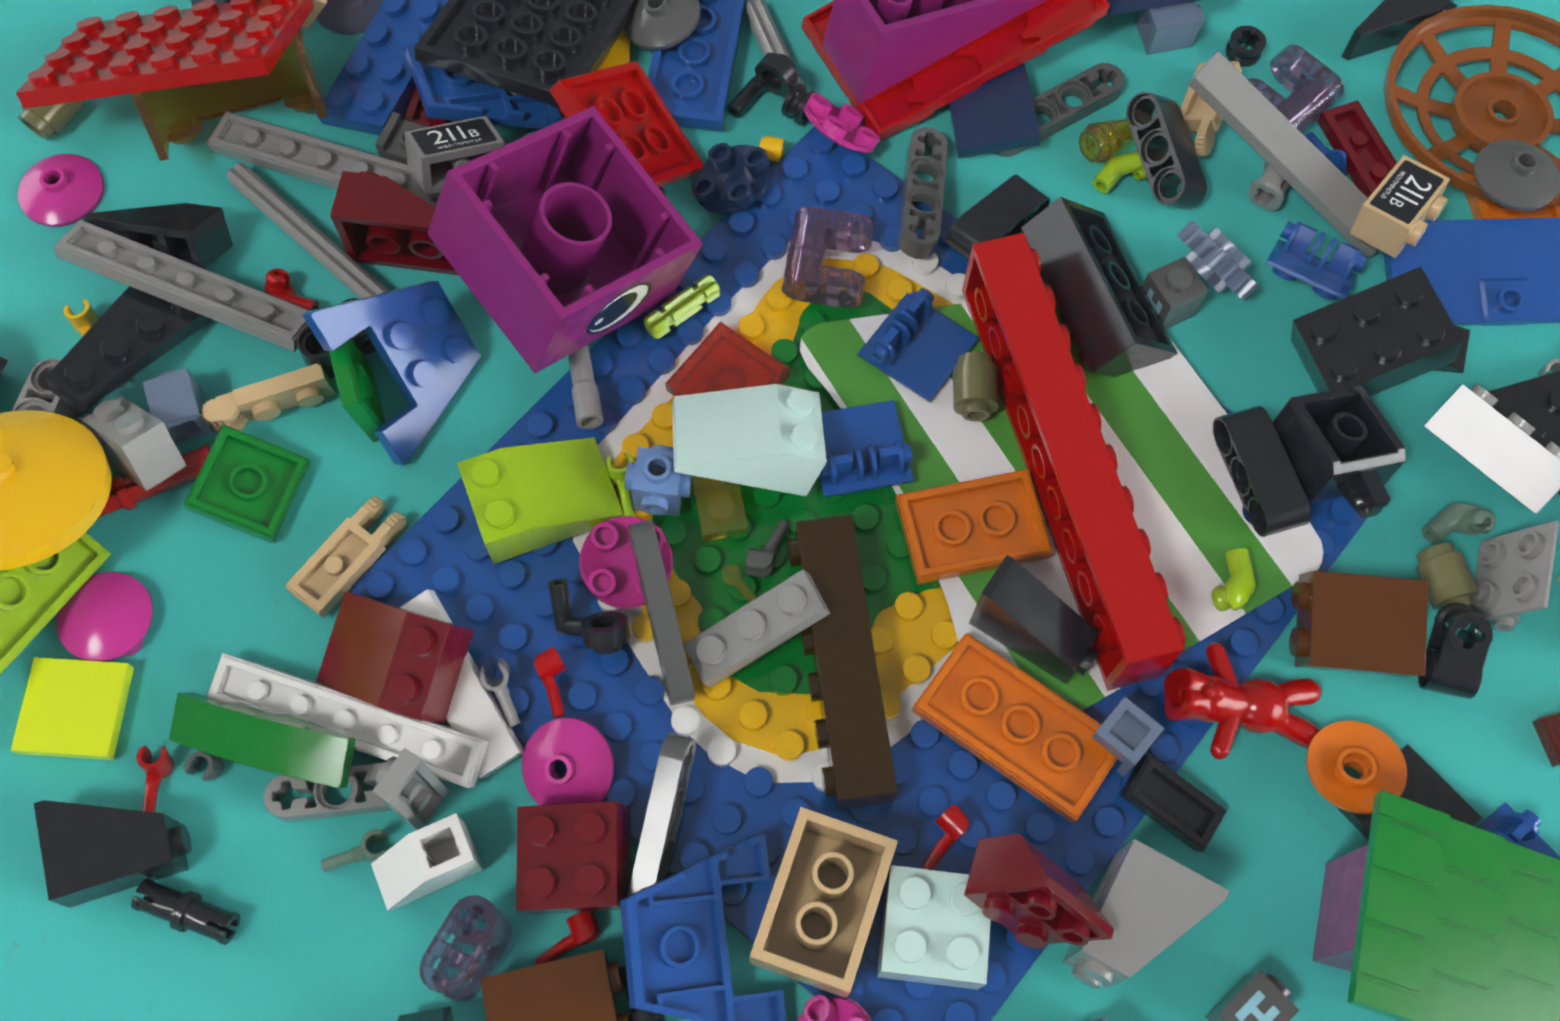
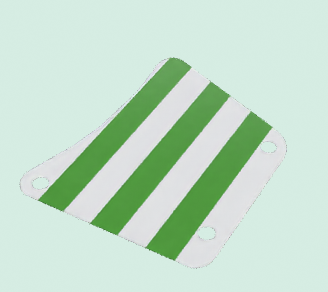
M1055 299L1056 307L1054 312L1060 325L1063 324L1061 320L1063 312ZM967 303L933 307L942 315L979 337ZM889 314L822 322L810 327L802 335L800 353L808 369L829 392L841 409L894 400L904 444H910L912 462H909L913 476L912 483L892 486L896 495L1027 469L999 391V408L995 413L983 421H968L953 409V373L929 403L857 356L858 352ZM1069 332L1071 342L1069 351L1074 363H1079L1083 368L1086 379L1085 392L1090 404H1096L1099 409L1102 421L1100 431L1105 444H1110L1116 453L1118 462L1117 475L1121 485L1127 486L1132 494L1134 519L1138 529H1144L1149 538L1151 546L1149 557L1155 573L1160 572L1165 579L1168 589V598L1166 600L1172 617H1177L1184 628L1186 639L1184 650L1291 588L1296 581H1299L1300 574L1318 571L1322 564L1323 547L1319 536L1310 522L1304 526L1261 537L1256 533L1252 524L1245 519L1242 509L1243 504L1213 435L1214 419L1227 415V413L1173 342L1172 344L1178 354L1172 358L1117 377L1093 373L1086 368L1079 356L1081 348L1075 336ZM980 339L970 352H984ZM1043 515L1053 554L1051 558L1022 563L1021 565L1080 616ZM1246 548L1249 551L1255 578V591L1243 608L1233 611L1232 608L1223 612L1219 611L1213 604L1211 592L1217 586H1225L1226 581L1230 578L1225 553L1233 549ZM997 569L939 580L950 609L958 643L964 634L968 633L1081 711L1120 689L1107 691L1096 658L1084 676L1075 671L1067 684L969 624L981 593Z

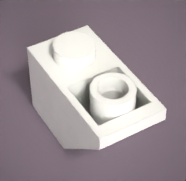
M456 813L409 833L371 864L389 912L484 870L468 827Z

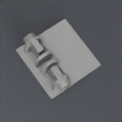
M1552 521L1480 541L1474 580L1479 595L1472 598L1474 605L1471 608L1487 621H1493L1495 629L1504 632L1513 631L1514 625L1520 622L1521 617L1519 614L1548 608L1559 522Z

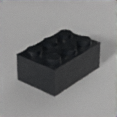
M1422 267L1413 269L1294 319L1291 333V341L1318 393L1362 385L1369 396L1455 362L1463 342Z

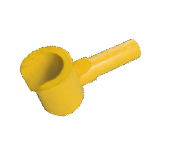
M772 136L762 137L759 147L766 151L771 162L780 163L784 153V139Z
M83 299L85 308L78 315L74 314L69 305H65L63 309L64 315L74 329L81 334V337L99 319L86 299Z

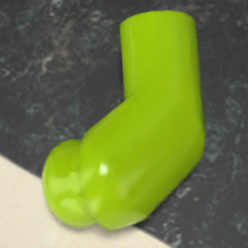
M1138 150L1112 157L1092 180L1094 188L1100 193L1107 194L1123 175L1131 172L1136 180L1146 179L1147 176Z
M1246 548L1233 549L1225 553L1230 578L1226 581L1225 586H1217L1211 592L1213 604L1219 611H1227L1230 608L1236 611L1243 608L1255 591V578L1249 551Z

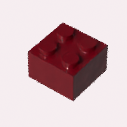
M617 801L517 807L516 911L541 914L621 910L620 900L627 897L630 886V808Z

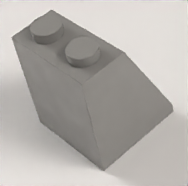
M1134 839L1111 859L1092 898L1114 928L1112 939L1088 941L1086 945L1070 944L1062 962L1074 968L1071 973L1074 978L1092 988L1100 989L1101 985L1110 987L1133 976L1223 903L1229 894V890Z

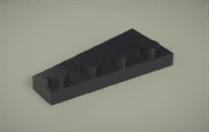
M129 286L45 377L48 389L83 413L213 319Z

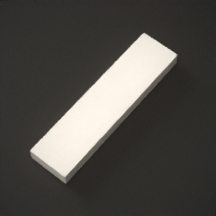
M427 589L400 607L452 623L434 590ZM467 652L446 719L451 728L490 741L478 775L479 778H486L522 755L524 749L513 729L509 727L506 717L492 692L481 685L480 671L470 653Z

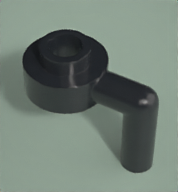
M772 52L764 56L755 67L756 76L750 79L727 106L731 115L737 118L740 117L765 89L778 96L788 94L798 81L796 66L788 56Z
M555 579L548 583L554 624L558 633L582 637L584 646L593 649L599 654L614 653L620 650L622 645L630 639L628 617L625 614L616 611H605L592 614L586 618L573 617L567 580Z

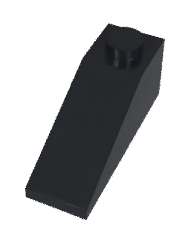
M1384 0L1357 27L1341 57L1348 61L1398 45L1407 33L1423 20L1442 11L1457 8L1458 5L1453 2L1454 0Z
M179 203L88 213L83 217L85 222L203 269H206L233 246L221 207Z

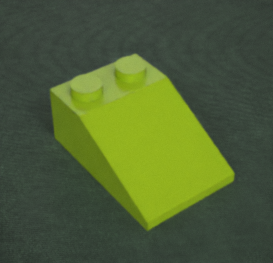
M595 437L504 447L457 463L480 533L493 564L588 532L599 523L624 516Z

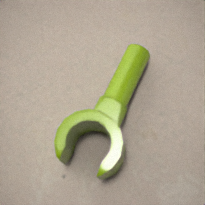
M626 452L628 462L634 463L632 455ZM609 455L606 459L608 474L611 482L617 485L620 492L624 516L635 517L631 490H625L624 486L627 466L622 469L614 468L611 455Z

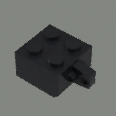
M1363 386L1290 398L1274 419L1273 425L1310 502L1344 496L1362 519L1377 516L1391 500L1384 485L1406 461L1404 445Z

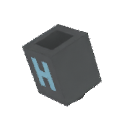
M1186 257L1149 272L1142 285L1165 329L1194 317L1208 292V289Z
M1259 970L1245 975L1205 1018L1208 1021H1290L1300 1010L1289 1000L1291 993L1278 978L1271 974L1265 975Z

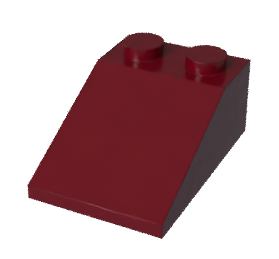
M342 171L330 217L347 254L357 263L458 275L427 234L436 207L386 176H380L370 171H362L360 173Z
M345 591L316 682L374 706L413 719L445 723L474 630Z

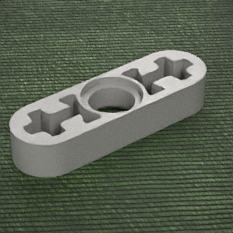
M384 763L351 766L348 779L352 787L351 795L346 802L340 805H331L327 802L326 791L329 786L315 783L313 789L311 784L314 782L279 775L272 779L264 792V804L267 810L280 820L286 822L392 811L372 790L363 791L360 781L361 777H365L364 782L369 787L376 786V775ZM292 786V789L299 794L313 793L317 806L313 808L314 802L309 798H299L292 800L291 808L287 809L285 805L278 802V799L287 795L288 787ZM363 794H365L367 799L365 802H362Z

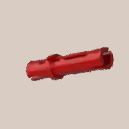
M205 444L198 449L181 455L187 466L148 491L122 474L113 477L109 498L98 518L122 508L130 511L137 508V502L196 479L210 451V447L208 444Z

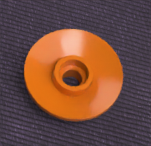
M1339 721L1327 725L1314 736L1306 753V768L1313 786L1324 799L1342 810L1357 814H1371L1373 812L1375 793L1383 790L1401 796L1405 789L1408 775L1407 765L1400 748L1386 733L1370 724L1359 721ZM1349 767L1356 770L1359 774V779L1350 777L1344 771V768Z

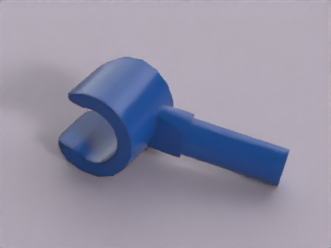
M1313 132L1306 134L1305 137L1346 176L1347 157L1345 151L1338 149L1329 150Z

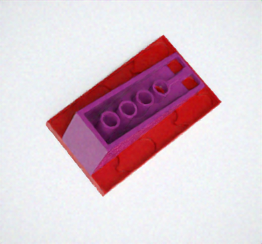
M834 0L805 16L801 28L808 39L811 40V44L826 67L830 69V73L845 96L849 98L850 104L864 115L862 122L865 127L867 126V128L874 131L880 137V141L932 116L933 111L978 89L983 83L1045 53L1048 47L1092 26L1097 19L1106 15L1110 4L1107 0Z

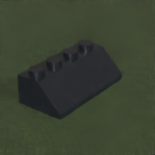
M1060 197L1021 227L1030 249L1035 248L1039 255L1041 270L1045 276L1043 279L1044 286L1051 287L1054 297L1063 312L1061 320L1067 330L1075 336L1081 348L1079 356L1087 369L1093 373L1117 377L1170 359L1178 354L1103 212Z

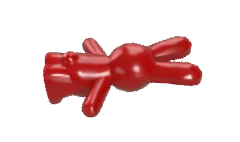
M1211 643L1206 648V656L1214 676L1189 668L1174 670L1166 676L1164 694L1165 714L1168 720L1219 722L1210 746V753L1215 759L1223 760L1229 755L1238 726L1256 734L1274 732L1308 749L1314 736L1321 730L1315 723L1289 713V706H1306L1314 704L1320 699L1322 691L1317 682L1306 678L1276 685L1267 679L1256 678L1238 683L1227 653L1219 643Z

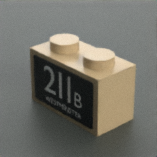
M1403 155L1362 205L1350 234L1396 259L1407 244L1414 247L1428 227L1425 221L1429 219L1434 222L1440 215L1448 201V198L1442 195L1450 178Z

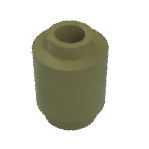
M81 101L25 108L18 118L35 134L48 140L53 133L58 135L83 104Z
M980 351L967 352L958 357L957 364L953 368V409L957 414L962 415L965 420L974 422L986 420L999 408L998 367L993 363V357L988 353Z
M1452 543L1435 545L1416 555L1419 565L1415 569L1420 580L1429 581L1428 599L1433 610H1440L1450 603H1463L1470 607L1474 605L1472 598L1479 595L1478 588L1462 552L1455 551Z

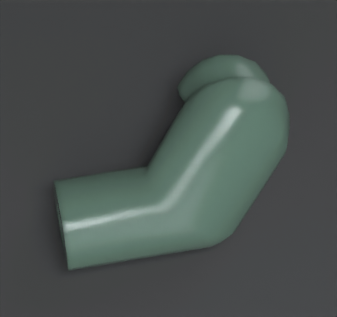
M1452 503L1431 519L1421 529V532L1427 541L1436 545L1452 532L1469 535L1486 534L1494 528L1495 517L1490 510L1479 506Z

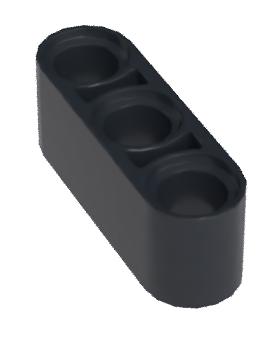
M1141 92L1136 94L1127 106L1126 116L1153 196L1161 204L1185 209L1197 207L1206 195L1207 186L1180 107L1174 100L1154 93ZM1154 109H1156V110H1155V115H1154V117L1152 118V113H1153ZM1167 145H1168V146H1169V147H1168V152H1167V154H1166L1165 157H1164V152H1165V149H1166V147H1167ZM1181 182V183H1182L1181 190H1180V192L1177 194V188H1178L1179 183Z
M1015 174L961 215L949 230L945 243L969 261L973 244L1023 233L1021 227L1046 209L1051 200L1022 177Z
M1256 406L1215 418L1213 422V435L1216 445L1256 533L1261 537L1309 524L1311 510L1307 496L1267 411L1262 406Z

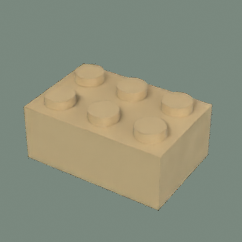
M800 807L749 956L750 964L847 998L854 983L898 840Z

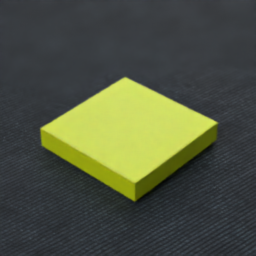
M34 657L10 751L18 755L114 761L134 667L129 663Z

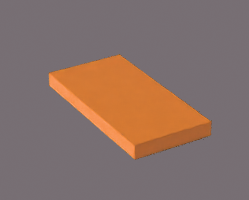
M965 633L911 710L1072 824L1079 819L1117 760L1114 755L1092 738L1093 734L1102 724L968 633Z

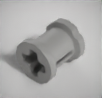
M1265 162L1264 173L1260 179L1251 183L1247 194L1255 205L1264 210L1274 211L1282 205L1285 198L1284 193L1291 185L1270 164Z

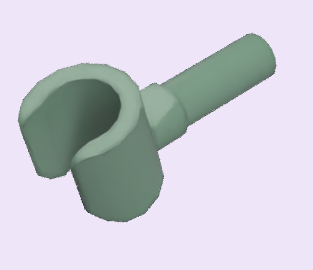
M379 829L367 832L362 837L360 846L321 860L323 871L326 872L362 860L372 864L388 850L373 854L368 851L371 843L387 838L386 833Z

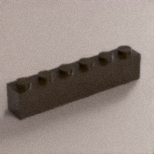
M852 515L796 522L795 538L788 539L791 567L799 566L800 571L804 569L810 574L831 613L801 631L804 656L813 655L815 672L807 673L811 702H820L822 719L814 720L818 749L827 748L829 767L821 768L825 797L834 796L836 810L894 803L898 790Z

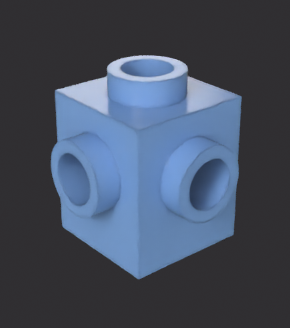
M655 445L651 448L638 447L636 463L628 462L624 486L625 490H631L635 511H643L652 515L680 516L683 497L690 498L693 475L674 472V450L672 447L665 445Z

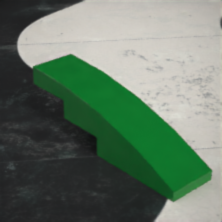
M194 692L177 694L169 736L170 741L213 756L280 775L336 788L347 787L356 738L289 714L272 715L242 703L225 704Z

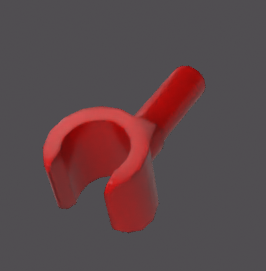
M552 647L537 655L534 665L547 691L553 718L556 719L564 717L565 712L558 685L553 677L565 671L566 667L556 649Z
M142 746L136 757L139 766L146 774V788L142 811L155 812L161 779L167 777L172 772L174 760L165 746H162L160 758L152 763L151 751L147 746Z
M952 805L935 821L944 831L945 835L938 840L921 866V869L934 870L948 848L968 830V818L957 805Z
M583 911L567 918L571 935L561 939V941L535 959L536 964L554 961L574 947L584 946L596 941L600 929L595 914Z

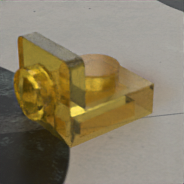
M692 475L703 542L748 534V524L740 484Z

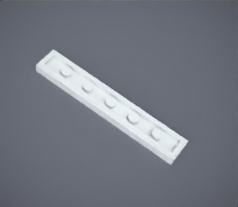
M226 653L221 655L207 695L208 698L225 704L242 703L272 715L289 714L356 738L355 750L384 760H388L392 756L398 757L402 750L406 748L421 758L438 778L466 788L475 787L490 742L489 740L435 722L420 721L374 706L330 687Z

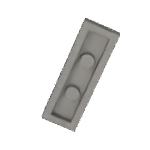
M803 569L684 643V646L702 683L711 688L831 613L810 574Z
M406 748L402 750L398 757L392 756L383 764L375 778L377 785L372 790L381 801L416 830L425 826L449 793L446 786L425 762Z

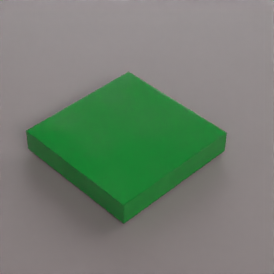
M350 338L333 351H329L342 407L372 442H376L379 439L374 431L386 423L371 362L355 341Z
M223 424L183 504L184 509L273 543L310 465V459Z

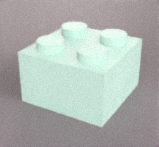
M890 865L885 881L877 978L979 990L987 984L991 920L983 915L980 907L964 896L969 874Z

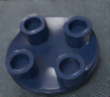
M719 143L709 150L708 160L698 172L696 180L692 185V192L699 204L710 212L717 214L738 212L752 205L764 194L772 178V163L766 151L761 147L751 145L730 147L726 143Z

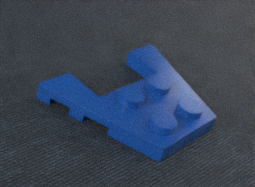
M418 41L406 45V58L427 118L461 121L487 116L489 121L495 125L543 129L561 121L559 110L553 105L522 95L508 96L504 89L416 61L414 47Z
M428 281L359 300H351L322 309L310 310L302 315L324 351H333L363 329L367 333L409 403L405 409L374 431L396 465H404L410 460L481 357L438 281Z
M766 834L751 836L620 900L630 1008L690 1021H787L783 990L775 989L734 996L732 993L721 887L724 885L771 880Z

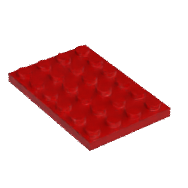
M206 0L193 5L189 9L178 10L177 6H166L157 9L153 14L140 15L138 11H130L118 15L113 20L102 21L100 17L86 18L76 24L77 29L71 35L61 40L62 44L55 52L45 56V62L39 69L28 74V80L16 94L23 109L269 75L313 10L314 4L312 0H231L230 3L216 4L214 0Z

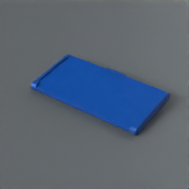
M1560 217L1435 220L1434 222L1430 220L1425 221L1428 227L1414 247L1407 244L1396 259L1383 252L1386 281L1422 267L1452 323L1456 326L1560 323Z

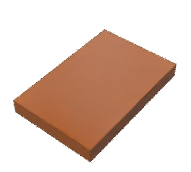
M1029 469L896 495L895 503L917 585L998 569L1006 555L1022 564L1051 558L1053 554V548Z

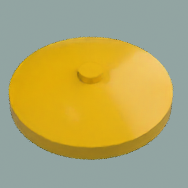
M36 410L0 413V571L36 563L65 549L79 539L95 523L107 503L111 490L112 475L105 452L98 439L89 429L69 417Z

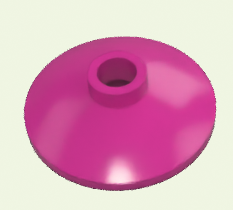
M75 154L50 156L33 165L25 173L18 187V202L23 212L32 221L48 227L68 226L83 220L86 214L92 213L103 197L104 179L97 166L85 157Z
M559 718L547 722L533 733L525 746L522 757V776L529 794L539 805L601 802L608 794L613 782L615 764L611 747L605 736L595 726L584 720ZM558 760L566 764L567 773L564 777H560L556 772L555 764Z

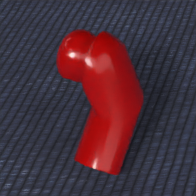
M276 268L267 272L265 276L266 283L264 284L266 294L309 311L319 309V302L317 300L296 295L287 271Z

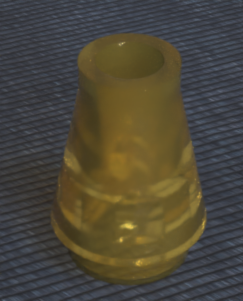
M1127 117L1089 124L1079 137V147L1083 156L1090 162L1105 163L1134 141Z

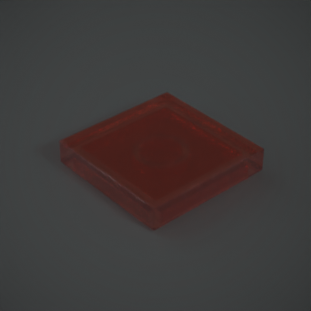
M720 321L665 385L666 391L674 396L771 384L783 385L790 376V369Z

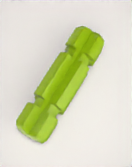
M711 275L702 276L694 282V288L688 286L662 304L663 310L655 309L645 316L643 322L647 332L654 339H660L671 331L669 326L677 327L701 310L703 302L709 304L721 294L720 286Z

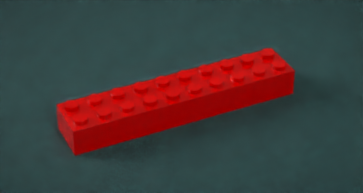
M1024 233L973 244L962 292L983 350L993 357V363L998 367V391L1025 466L1029 469L1037 499L1079 614L1099 632L1091 647L1098 651L1095 658L1107 691L1161 677L1185 649L1184 628L1177 617H1172L1166 601L1168 589L1165 579L1160 572L1155 573L1149 557L1151 554L1149 538L1144 529H1138L1134 519L1132 494L1127 486L1121 485L1117 475L1118 462L1116 453L1110 444H1105L1100 431L1102 421L1099 409L1096 404H1090L1085 392L1086 379L1083 368L1079 363L1075 364L1069 351L1071 346L1069 332L1064 324L1059 325L1054 312L1056 304L1053 291L1050 286H1044L1040 276L1041 263L1039 255L1035 248L1030 249Z

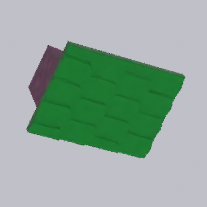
M1381 790L1375 793L1368 844L1326 863L1312 961L1351 972L1347 1003L1397 1021H1560V860L1514 844L1502 836L1450 818L1451 815L1389 792Z

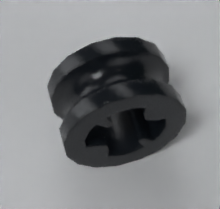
M1240 26L1236 28L1226 45V57L1229 61H1239L1240 67L1255 65L1265 48V35L1253 26ZM1239 43H1244L1246 45H1243V47H1241Z
M796 84L784 100L781 110L782 115L787 118L793 116L794 123L800 126L805 124L809 119L804 112V105L811 94L817 92L813 90L807 92L804 84Z

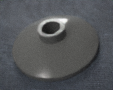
M637 0L631 16L624 27V31L634 45L643 49L662 50L673 47L684 41L697 27L701 16L699 0Z
M1510 139L1495 141L1485 146L1475 159L1473 173L1477 185L1488 198L1503 207L1518 211L1537 210L1548 205L1559 192L1560 173L1556 164L1544 151L1527 142Z

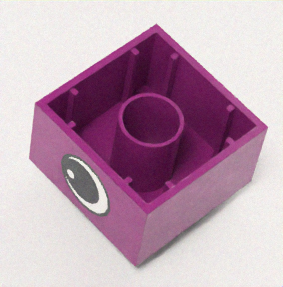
M594 106L447 171L427 233L534 373L541 371L670 300L703 245L701 240Z

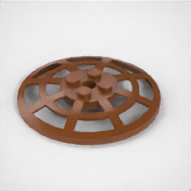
M1462 6L1442 11L1423 20L1410 30L1399 43L1386 69L1384 81L1385 106L1392 126L1402 143L1421 164L1450 178L1449 184L1484 200L1492 201L1481 191L1475 180L1469 179L1453 170L1442 161L1448 159L1457 167L1474 175V164L1462 158L1458 153L1469 147L1480 153L1490 143L1510 139L1527 142L1544 151L1554 161L1560 173V159L1541 147V144L1549 134H1560V119H1554L1552 106L1547 99V96L1554 91L1560 96V67L1554 71L1549 66L1530 56L1508 50L1511 29L1538 37L1560 48V22L1533 11L1510 6ZM1460 27H1494L1491 47L1467 48L1448 55L1435 37V35ZM1421 44L1434 64L1423 75L1417 92L1414 93L1396 85L1395 81L1403 61L1414 48ZM1490 61L1489 72L1479 73L1468 79L1456 67L1468 62ZM1507 64L1524 69L1539 77L1541 81L1534 85L1522 77L1507 73ZM1440 75H1443L1457 91L1451 103L1428 98L1433 83ZM1398 102L1416 109L1421 129L1434 147L1426 149L1414 136L1402 116ZM1493 111L1502 112L1506 119L1498 117ZM1429 114L1450 119V123L1457 135L1444 142L1433 127ZM1560 192L1546 206L1560 205Z

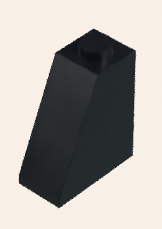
M1006 555L981 593L969 624L1067 684L1075 671L1084 676L1098 654V651L1093 649L1091 645L1099 632L1020 563Z
M46 800L34 803L48 899L51 902L71 908L139 886L147 878L155 881L189 870L186 854L192 851L189 832L184 824L180 825V822L164 813Z

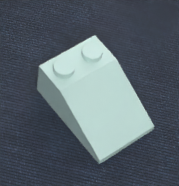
M771 384L675 396L672 401L674 472L807 496L827 462L819 392Z

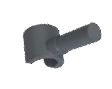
M779 520L768 542H766L764 550L749 548L746 559V575L761 578L771 575L777 547L789 527L787 521Z
M199 751L194 752L187 758L184 768L185 772L190 775H194L199 771L204 760L208 761V769L202 777L203 781H213L219 778L223 772L224 766L220 757Z

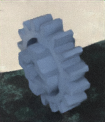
M1191 220L1177 234L1191 249L1184 257L1219 294L1229 286L1244 300L1259 286L1245 272L1252 262L1217 227H1214L1206 234Z

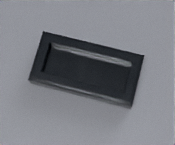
M1144 754L1140 758L1119 796L1196 852H1204L1227 811L1151 754Z

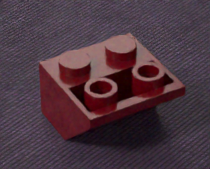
M1020 834L979 839L964 896L980 907L985 917L999 922L1015 934V939L1019 943L1027 947L1041 949L1046 947V944L1069 943L1073 945H1086L1088 941L1112 939L1114 928L1083 886Z

